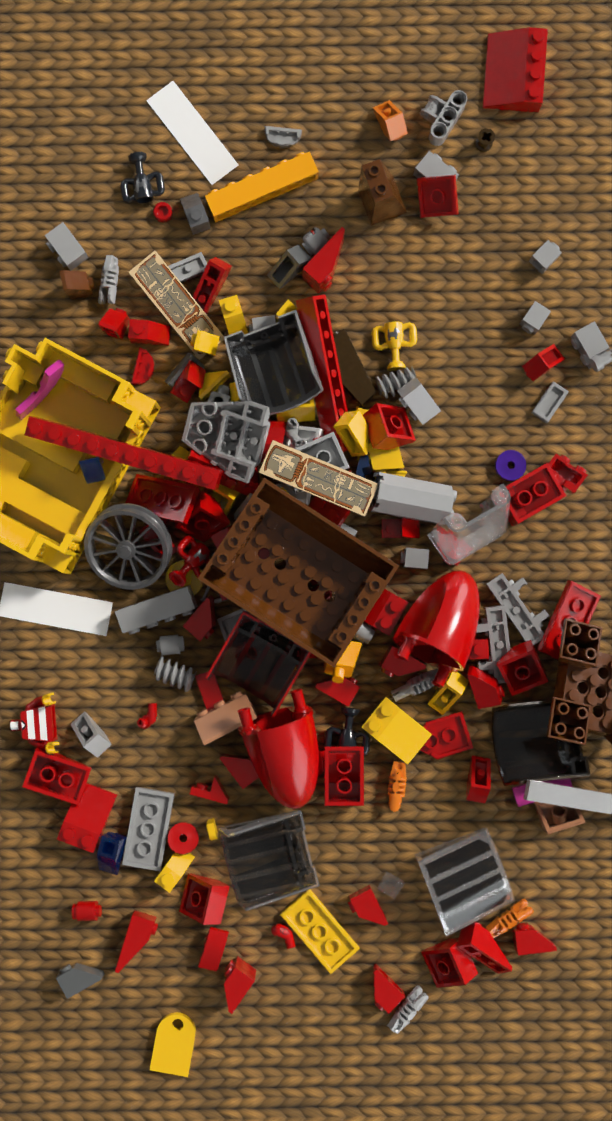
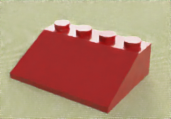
M528 27L488 34L483 108L539 112L543 104L548 29Z

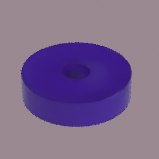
M504 451L495 461V471L503 480L514 481L525 473L526 460L518 451ZM509 462L513 463V469L508 468L507 464Z

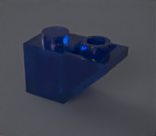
M110 831L102 835L97 853L99 870L118 875L127 836Z

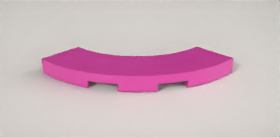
M57 360L44 371L39 390L32 392L15 409L16 416L20 420L35 409L56 385L64 370V364L61 360Z

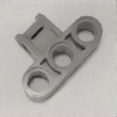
M461 90L454 91L447 102L434 95L429 96L428 103L424 109H421L420 115L433 124L429 134V141L432 145H442L460 118L467 102L465 92ZM458 100L462 104L457 105L453 101ZM449 116L452 118V120L447 121L444 119V117ZM434 132H440L442 136L438 137Z

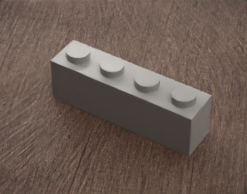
M191 585L124 607L115 611L122 633L129 632L130 635L139 632L140 627L146 626L148 629L157 626V621L164 619L165 622L176 619L175 615L181 613L183 616L194 613L193 609L197 608L198 605Z

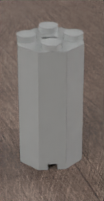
M382 472L374 473L373 477H376L375 483H378V487L368 511L435 524H446L447 521H452L454 516V510H452L453 502L457 498V491L453 490L452 486Z

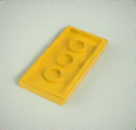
M310 888L280 913V916L330 974L360 949L358 944Z

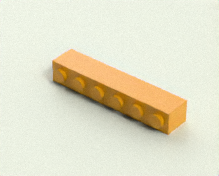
M310 151L307 153L301 152L293 159L282 160L272 168L266 167L260 173L255 175L249 174L239 182H230L220 190H211L205 196L206 203L216 223L319 179V171Z

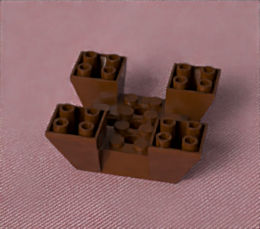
M567 618L564 619L554 697H552L547 737L585 746L587 733L604 736L612 744V655L599 652L602 627Z

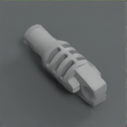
M438 669L415 676L407 680L405 685L391 690L395 702L409 695H418L435 686L432 684V681Z

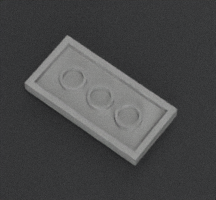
M136 787L122 865L161 871L175 793Z

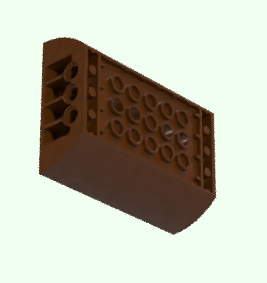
M264 478L198 577V580L330 666L335 667L399 565ZM265 548L269 551L267 559H261L258 556L260 549ZM277 559L285 561L286 567L284 569L278 570L275 567ZM315 580L318 583L319 587L316 591L308 589L307 584L309 581ZM326 591L334 593L335 599L332 602H327L324 599Z

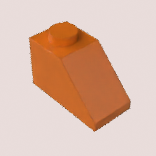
M390 100L373 107L381 129L390 141L399 140L402 136L408 134L403 113Z

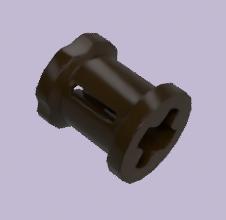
M484 128L479 132V137L476 140V147L479 151L487 152L491 149L495 138L494 131Z

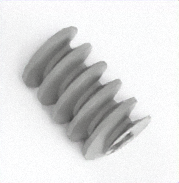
M411 366V371L407 367L404 368V374L401 370H397L396 375L390 372L389 378L386 374H383L382 381L376 376L375 380L380 396L383 394L388 399V393L390 392L394 397L395 390H399L416 377V374Z
M163 656L159 659L154 671L157 681L163 677L164 684L170 680V686L178 683V689L185 685V692L190 690L196 676V672L192 674L191 667L186 672L185 665H182L180 669L178 668V662H175L173 666H171L170 659L163 663Z

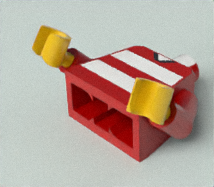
M54 693L36 697L25 706L24 711L20 712L21 719L11 720L10 722L11 731H22V739H26L29 744L46 751L48 754L58 753V751H55L54 746L59 745V742H52L57 740L56 701L52 702L50 698Z

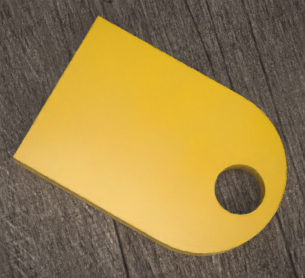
M174 1012L166 1015L160 1021L150 1064L151 1071L188 1077L196 1036L195 1024L189 1016ZM175 1019L182 1020L183 1026L181 1028L174 1027L173 1021Z

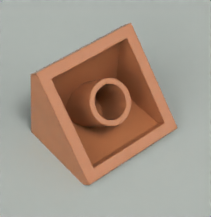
M534 802L542 830L547 834L585 823L580 809Z

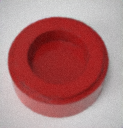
M166 202L157 203L153 209L154 217L159 222L165 223L172 218V208Z

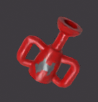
M190 535L185 536L176 548L177 553L184 559V566L180 570H173L169 573L170 580L179 587L185 586V575L190 570H193L198 578L201 574L199 566L210 561L208 558L210 556L208 547L203 543H196L195 539ZM190 543L191 549L185 553L183 550Z

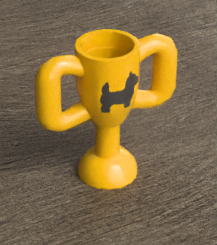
M388 322L384 326L373 328L371 332L373 348L378 351L389 348L392 352V362L387 366V370H404L406 366L400 361L399 349L401 346L413 347L416 344V326L410 322L404 324L402 322ZM408 328L409 342L403 340V331ZM379 332L385 334L386 342L382 345L379 343Z

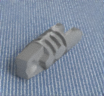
M106 255L102 268L103 274H101L98 303L106 304L108 297V302L115 304L119 275L118 258L113 255Z
M417 985L406 997V1001H403L401 1006L398 1007L399 1010L395 1011L387 1025L392 1032L398 1034L417 1014L416 1011H419L428 1000L429 996L426 993H422L423 989Z

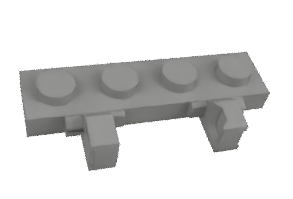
M501 573L486 583L499 604L505 605L506 614L525 642L531 640L533 645L541 641L544 635L541 630L543 626L541 621L549 617L545 609L539 614L534 615L533 612L530 613L519 598L520 593L518 592L521 587L527 585L525 579L521 578L514 583L512 579L508 581L504 574Z
M505 605L485 607L486 618H481L482 623H478L476 633L485 632V636H488L491 656H489L488 660L476 662L477 668L482 671L488 670V674H493V677L497 678L499 684L506 683L497 666V662L510 650Z

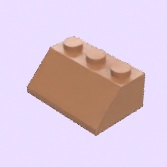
M238 691L231 695L230 700L226 702L221 700L213 705L214 708L210 711H207V709L199 711L194 722L203 744L206 745L242 726L237 712L239 709L249 707L253 720L257 718V711L247 692L242 693Z

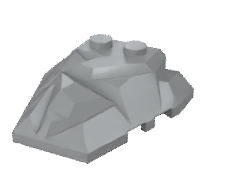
M253 401L193 402L190 405L182 441L200 455L206 456L214 466H219L230 478L249 483L256 466L261 462L270 428V422L268 421L270 416L269 407Z

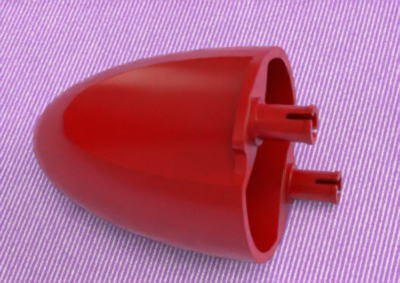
M461 570L452 571L435 580L409 609L393 637L395 644L400 647L396 657L408 661L411 655L426 664L439 668L432 684L440 688H444L449 673H457L458 670H464L475 640L479 621L480 598L477 584L469 573Z
M301 688L290 691L294 707L280 708L274 718L272 717L274 710L257 715V718L254 720L252 719L249 707L237 711L242 725L238 728L239 734L242 735L251 762L262 784L277 802L291 809L301 808L309 802L316 788L319 771V750L313 709L306 705Z

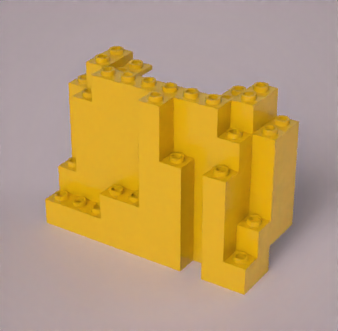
M45 338L43 342L41 341L38 344L36 355L15 344L12 348L8 349L5 355V362L10 366V369H7L3 375L2 383L5 385V388L0 391V543L34 561L43 562L61 573L71 575L84 551V539L89 526L109 505L129 465L25 436L29 416L43 418L141 446L161 407L157 401L136 391L130 382ZM57 360H61L64 364V370L56 385L35 409L20 420L16 416L15 409L32 392L39 390L44 371Z

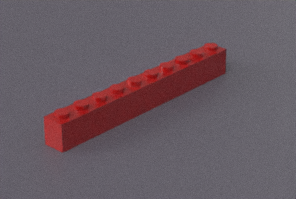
M29 416L24 434L31 438L212 490L219 488L223 473L221 469L35 416Z

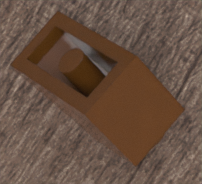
M60 271L63 289L71 300L93 295L94 281L86 272Z

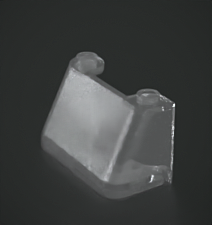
M504 484L496 487L492 491L491 496L479 505L482 513L471 521L466 522L462 515L451 513L442 518L428 534V537L447 563H458L500 538L507 531L511 500L508 489Z

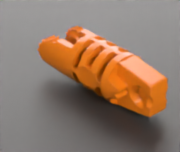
M402 761L393 762L389 775L387 795H389V808L391 812H396L401 808L402 797H405L406 763Z
M525 898L521 899L511 906L510 910H505V912L501 913L500 917L497 916L485 928L495 938L532 915L534 910L528 906Z

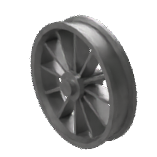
M123 503L103 510L91 523L85 535L84 551L89 565L102 580L118 588L134 590L153 584L162 575L172 556V539L166 525L155 513L136 504ZM121 515L133 516L129 535ZM115 516L120 533L105 519ZM137 518L149 525L142 533H139V531L134 532ZM100 524L113 538L96 533L98 525ZM150 528L159 537L158 539L139 542V539ZM95 540L114 547L96 550ZM161 544L163 554L142 547ZM113 552L118 554L107 565L99 557V555ZM144 556L162 561L160 567L156 569ZM119 557L123 559L120 574L109 568ZM127 560H130L135 578L124 576ZM137 561L151 574L142 577Z

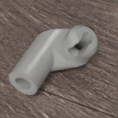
M289 418L285 434L295 447H299L303 443L302 439L298 436L299 423L295 418Z

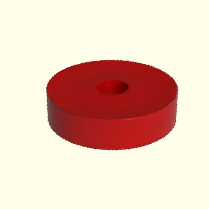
M185 822L174 825L167 836L169 848L179 855L191 853L199 841L196 828ZM181 835H184L186 837L185 842L180 841L179 838Z

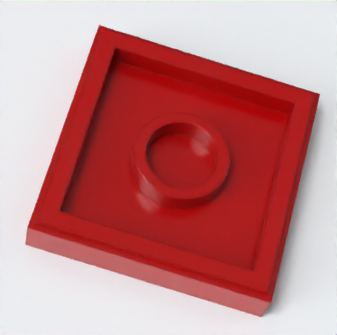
M456 174L417 178L420 218L459 214Z

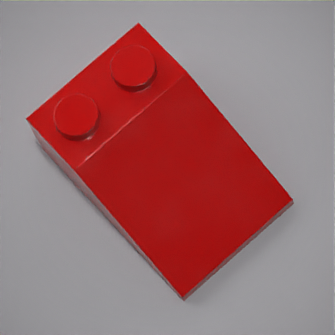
M343 227L336 232L303 268V280L318 294L322 291L326 292L332 286L331 282L344 242L345 229Z
M548 463L493 493L511 526L523 522L567 496Z
M384 589L364 622L390 636L409 602Z
M325 746V806H364V746Z
M36 748L22 787L79 805L92 768L62 754H48L46 751Z
M86 783L79 805L71 803L57 840L94 853L98 848L118 794Z

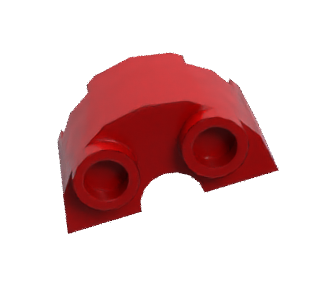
M555 454L548 464L563 490H569L571 494H574L588 476L586 474L587 471L579 465L574 467L569 464L570 459L562 454L560 456Z

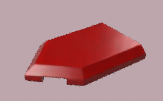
M462 711L424 723L423 727L432 735L420 751L431 757L440 759L473 749Z

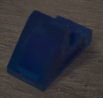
M96 457L79 461L84 478L88 484L106 479L102 465L104 464L103 458Z

